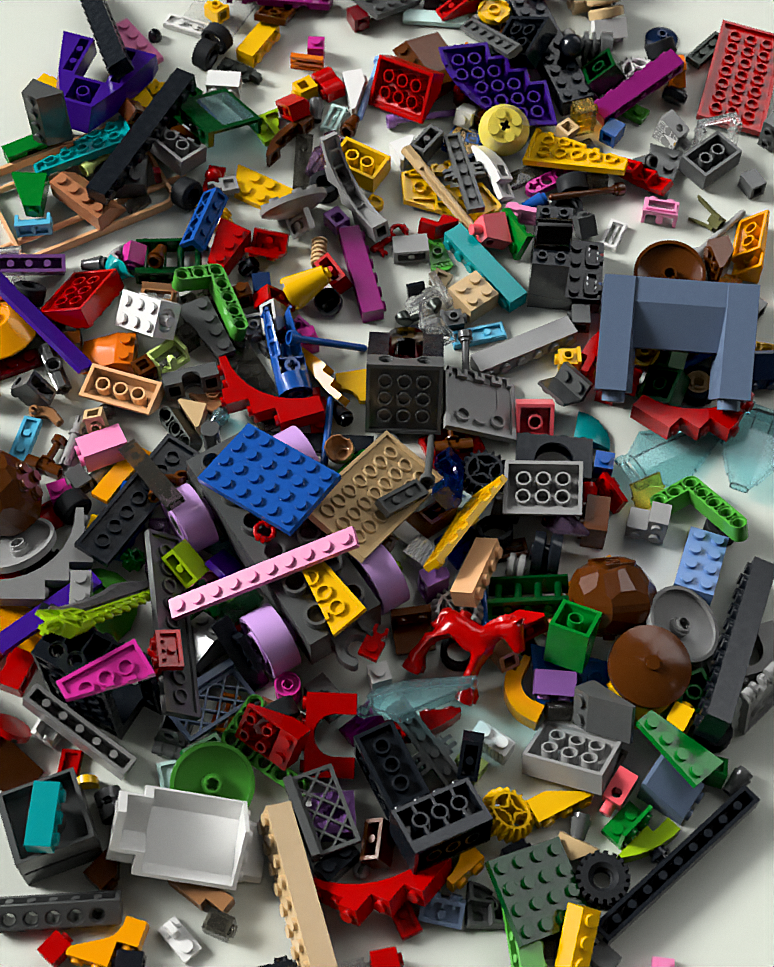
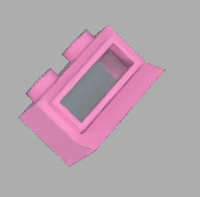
M655 196L645 197L641 223H644L645 216L648 214L656 216V224H661L663 217L672 218V228H675L680 202H676L673 199L661 200Z

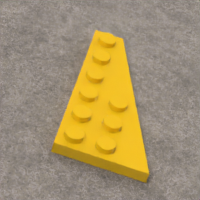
M536 127L523 157V165L624 176L628 166V159L612 153L604 154L598 148H587L586 144L566 137H556L552 132L544 133L540 128Z
M503 474L472 495V499L466 506L457 512L424 564L423 568L427 572L434 568L437 570L441 568L445 563V558L452 552L468 529L478 522L480 514L484 512L487 505L507 482L508 479Z

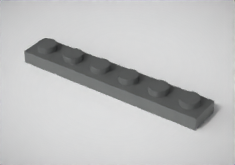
M473 17L460 26L463 33L480 43L488 42L489 48L508 59L516 57L523 50L518 42Z

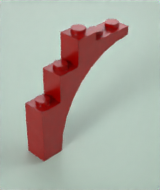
M226 355L219 357L220 365H217L219 375L224 377V380H222L224 389H221L222 397L219 398L222 408L226 407L228 414L247 409L248 415L253 417L254 423L274 418L276 427L280 426L281 431L290 426L300 428L325 421L324 408L319 395L307 398H284L261 392L248 385L237 375Z
M751 392V401L747 403L741 402L740 412L717 410V407L692 409L670 406L643 394L632 405L630 418L666 440L672 435H676L678 431H681L696 441L701 436L711 432L727 442L731 437H735L740 430V427H738L739 422L744 414L750 412L754 407L753 400L755 394Z
M450 858L414 875L409 869L387 879L363 884L327 882L313 877L319 902L330 906L334 910H339L341 920L359 927L373 910L392 917L406 900L426 907L446 883L447 877L453 872L452 859Z

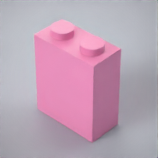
M118 423L75 438L77 446L74 447L81 466H86L88 473L132 457L127 440Z

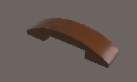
M313 115L290 122L273 137L266 151L268 167L281 158L280 150L298 134L304 137L314 129Z

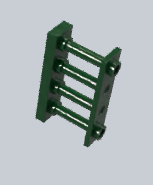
M182 238L136 239V242L147 245L144 265L134 270L136 284H142V281L172 283L175 270L180 267H188L184 266L185 252L195 251V266L202 265V252L198 251L193 245L182 248L179 245ZM163 244L167 247V252H177V267H166L167 252L163 266L159 268L149 267L147 255L157 245Z
M568 574L491 577L490 584L488 585L489 596H494V598H487L488 620L496 619L504 614H511L519 609L544 613L546 618L553 617L563 599L569 601V595H563V593H568L569 589ZM555 593V596H542V594ZM534 594V597H522V595ZM504 595H514L512 598H502Z

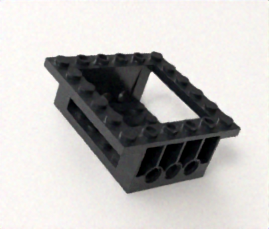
M42 602L41 605L38 607V610L48 609L49 606L56 605H48L47 603ZM92 627L89 631L74 636L71 639L55 633L42 636L31 654L47 690L63 703L68 704L71 709L88 722L122 740L144 706L162 715L160 687L157 677L139 681L136 685L128 684L67 702L56 681L122 646L126 642L120 643L111 634L97 631L96 627ZM143 652L144 655H145V657L147 658L148 662L150 663L151 667H152L153 670H154V666H153V664H152L151 657H150L148 654H146L145 652Z

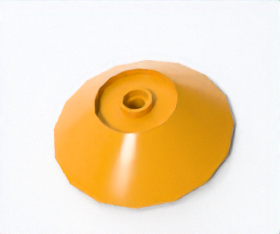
M5 301L0 302V360L26 348L37 334Z

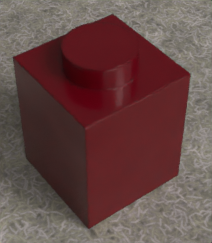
M358 5L347 8V21L354 32L369 28V15Z

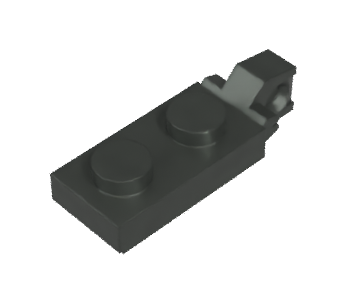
M225 57L217 66V70L241 72L242 83L252 82L259 85L262 81V74L257 72V70Z

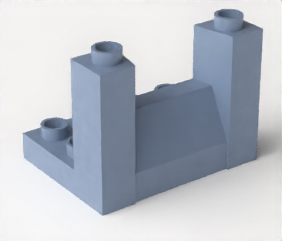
M605 274L600 302L601 317L594 391H602L601 401L624 403L625 393L632 394L636 349L711 354L708 400H717V410L740 412L741 402L747 403L751 401L760 285Z

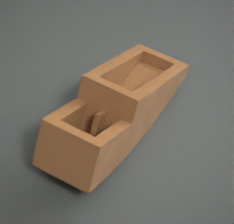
M167 880L173 889L201 911L208 904L225 917L235 905L234 897L220 888Z

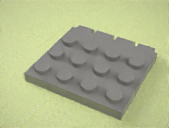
M448 365L443 372V429L514 444L517 440L514 384H511L510 379L497 377L495 380V376L480 373L478 377V372L463 369L461 373V368Z

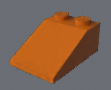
M117 332L84 341L82 353L94 364L134 375L130 362L137 359L139 344L136 333Z

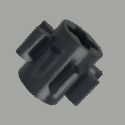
M244 256L239 260L238 271L245 278L249 276L252 278V273H258L260 270L258 268L260 264L255 257L250 256L247 258Z

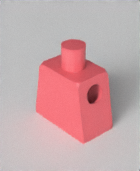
M505 212L483 214L474 224L469 226V234L476 235L477 240L482 246L504 250L512 243Z
M620 765L602 795L604 803L599 812L610 818L615 809L620 811L636 787L639 776ZM613 794H618L619 797H618V798H615V797H613L612 795H613Z

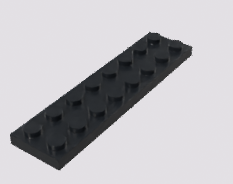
M168 433L74 543L75 548L108 567L160 505V501L153 503L148 500L150 482L160 475L175 474L179 470L187 472L186 461L200 453ZM176 483L166 485L160 497L170 492Z

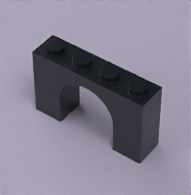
M528 432L517 433L515 460L535 461L543 453L556 452L565 456L568 461H583V482H591L593 439L568 437L566 435L551 436L549 434L539 435Z

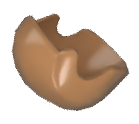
M336 434L329 437L325 442L324 449L326 455L333 463L345 464L354 456L355 448L350 438L347 439L341 434Z

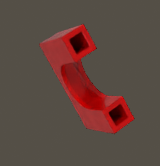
M307 692V696H303L302 709H306V717H302V723L309 727L311 731L302 750L304 751V760H300L301 773L332 763L337 778L355 779V757H333L324 754L316 745L315 729L318 723L329 715H357L358 694ZM329 771L320 773L318 778H331V774Z

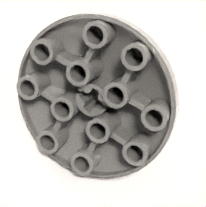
M316 184L306 187L305 190H302L300 187L292 190L291 194L284 197L271 198L268 200L269 203L260 206V216L262 219L267 220L286 219L292 238H300L306 232L315 228L314 218L311 216L310 210L328 195L326 188L317 187Z

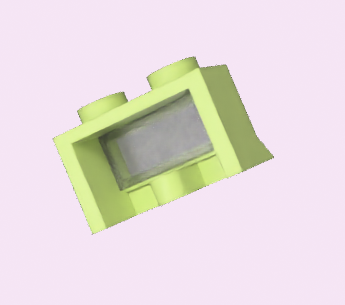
M175 335L173 340L166 339L163 343L146 353L155 364L157 374L161 380L162 373L175 371L191 361L187 347Z

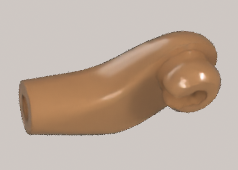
M37 405L29 407V415L31 417L48 419L57 427L64 423V420L53 407Z

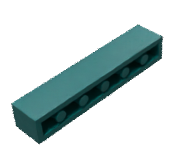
M461 223L444 233V247L454 254L456 260L465 266L468 273L476 270L499 293L498 303L501 308H505L510 313L526 303L527 291L473 235L469 234V231Z

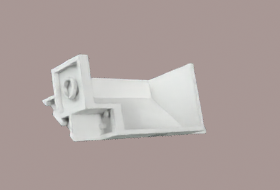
M146 785L144 794L119 790L118 799L115 803V813L112 820L106 859L132 863V875L236 891L237 883L242 881L261 883L265 856L262 846L264 840L262 835L258 833L257 823L250 820L251 810H248L247 801Z

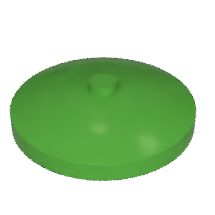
M207 741L190 747L178 758L170 775L169 787L175 790L247 801L249 807L255 791V776L250 762L237 748L224 742Z

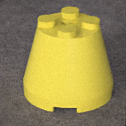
M499 104L487 110L480 120L478 129L479 138L483 146L493 150L498 156L503 157L520 151L525 146L530 132L529 122L525 114L519 108L509 104ZM506 121H507V122H508V128H506L505 131H504V130H502V126H503V125L506 123Z

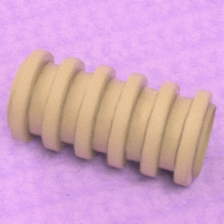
M316 236L312 239L310 265L313 268L316 267L314 262L327 253L328 241L323 236Z

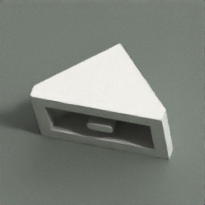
M412 134L390 142V155L400 171H404L408 162L401 153V150L414 141V135Z

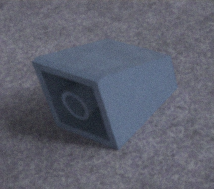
M661 754L642 782L637 798L653 806L655 810L681 825L683 820L688 821L694 810L691 809L693 804H699L705 795L702 792L705 785L701 782L693 789Z

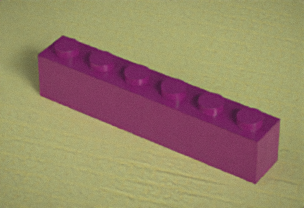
M672 49L661 53L656 60L648 62L643 69L634 72L632 77L623 80L615 89H610L602 98L596 99L591 105V114L604 126L611 117L618 118L683 71L684 61Z
M359 224L338 228L339 242L353 285L362 322L384 319L386 304L385 301H381L382 291L381 287H377L376 284L378 283L377 273H373L372 270L374 269L373 260L368 257L370 251L369 246L364 243L366 241L365 233L360 230Z

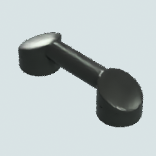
M434 297L428 301V309L411 316L406 310H403L396 314L395 320L399 325L409 326L413 322L437 314L442 306V301L439 297Z

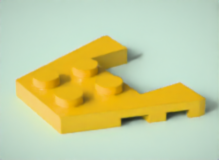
M446 160L442 164L437 165V163H434L429 168L435 176H443L442 171L448 169L451 166V162ZM415 169L401 172L403 204L455 217L442 201H438L437 194Z

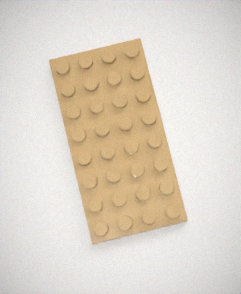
M386 430L339 473L342 479L308 516V519L327 535L353 526L356 530L360 547L348 553L360 563H363L444 482L445 478L432 468V474L435 476V485L432 489L427 490L429 492L428 495L402 511L386 518L374 504L376 500L416 478L419 481L425 469V462Z

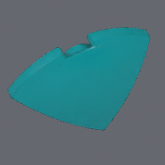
M579 411L574 437L593 439L594 449L610 451V438L607 430L604 429L596 418Z

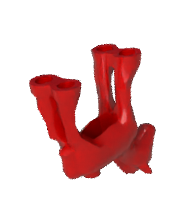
M451 607L443 608L438 617L431 622L434 630L423 635L419 643L410 651L402 667L415 675L424 674L426 670V655L430 648L440 640L454 639L462 649L471 654L469 664L460 680L454 697L467 706L476 705L479 698L476 685L477 677L485 662L493 654L496 644L501 639H505L514 653L521 654L525 651L524 621L526 617L504 614L482 626L472 620V614L464 609L458 612Z

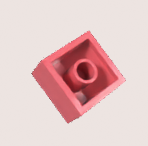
M515 399L516 438L517 433L523 432L554 436L555 403L553 399Z

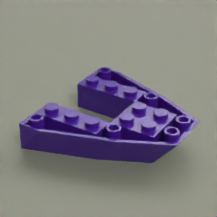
M63 31L56 88L63 91L71 129L89 133L117 114L126 97L133 99L152 82L159 69L157 56L126 47L135 70L119 80L114 75H109L106 82L84 77L97 54L94 38Z

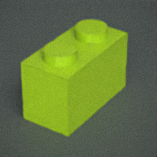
M186 539L178 543L161 558L186 589L210 570L205 566L203 559Z

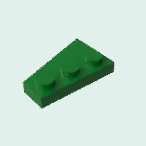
M503 208L501 212L506 214L512 243L508 245L509 251L514 260H520L533 235L526 232L524 225L519 224L517 216L510 208Z

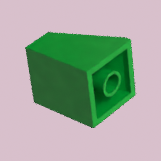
M563 599L549 623L543 660L582 674L589 662L603 612Z

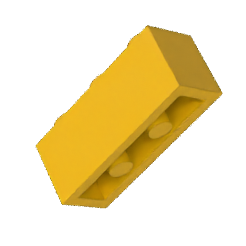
M259 21L236 48L237 61L252 68L260 63L263 56L271 50L274 43L279 41L281 36L279 25Z
M568 902L554 967L590 966L601 914L600 910Z

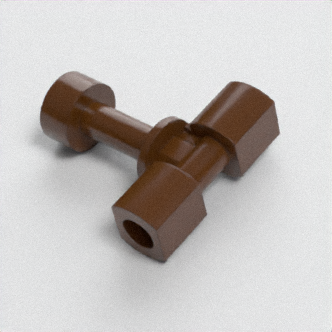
M447 430L448 436L444 441L434 442L436 456L449 455V451L460 450V453L473 452L474 450L472 437L460 439V436L451 430Z
M55 434L51 440L53 445L47 455H42L39 458L28 454L24 462L33 470L39 471L40 469L45 471L47 476L59 480L64 470L62 466L55 464L53 458L59 449L65 448L68 440L60 434Z

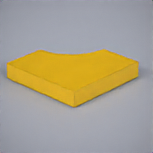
M366 369L336 373L335 379L342 385L338 392L352 394L358 399L360 405L366 404Z

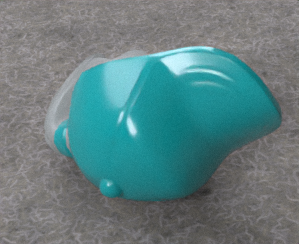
M124 244L113 249L105 263V269H117L121 280L135 277L130 274L131 271L121 261Z

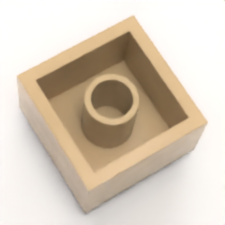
M475 270L448 288L447 301L455 309L461 308L462 313H466L467 322L471 324L498 306L499 293Z

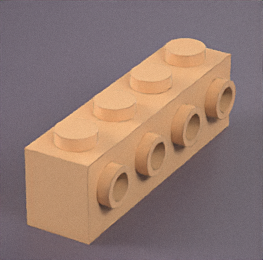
M475 538L450 590L454 606L477 608L480 600L483 599L484 591L490 584V578L493 572L496 571L497 563L503 555V549L500 547L498 538Z

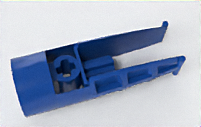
M289 305L284 313L286 331H297L290 311L292 306ZM266 306L260 317L264 320L267 348L278 395L284 398H306L312 394L313 389L301 344L292 346L287 345L286 342H283V344L278 343L269 308Z

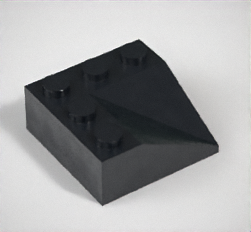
M510 17L501 33L521 44L523 48L516 57L508 59L511 67L536 69L558 32L550 17ZM492 49L490 50L491 56L501 55Z

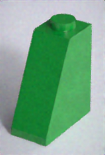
M12 172L14 185L25 215L27 217H44L50 185L47 173Z

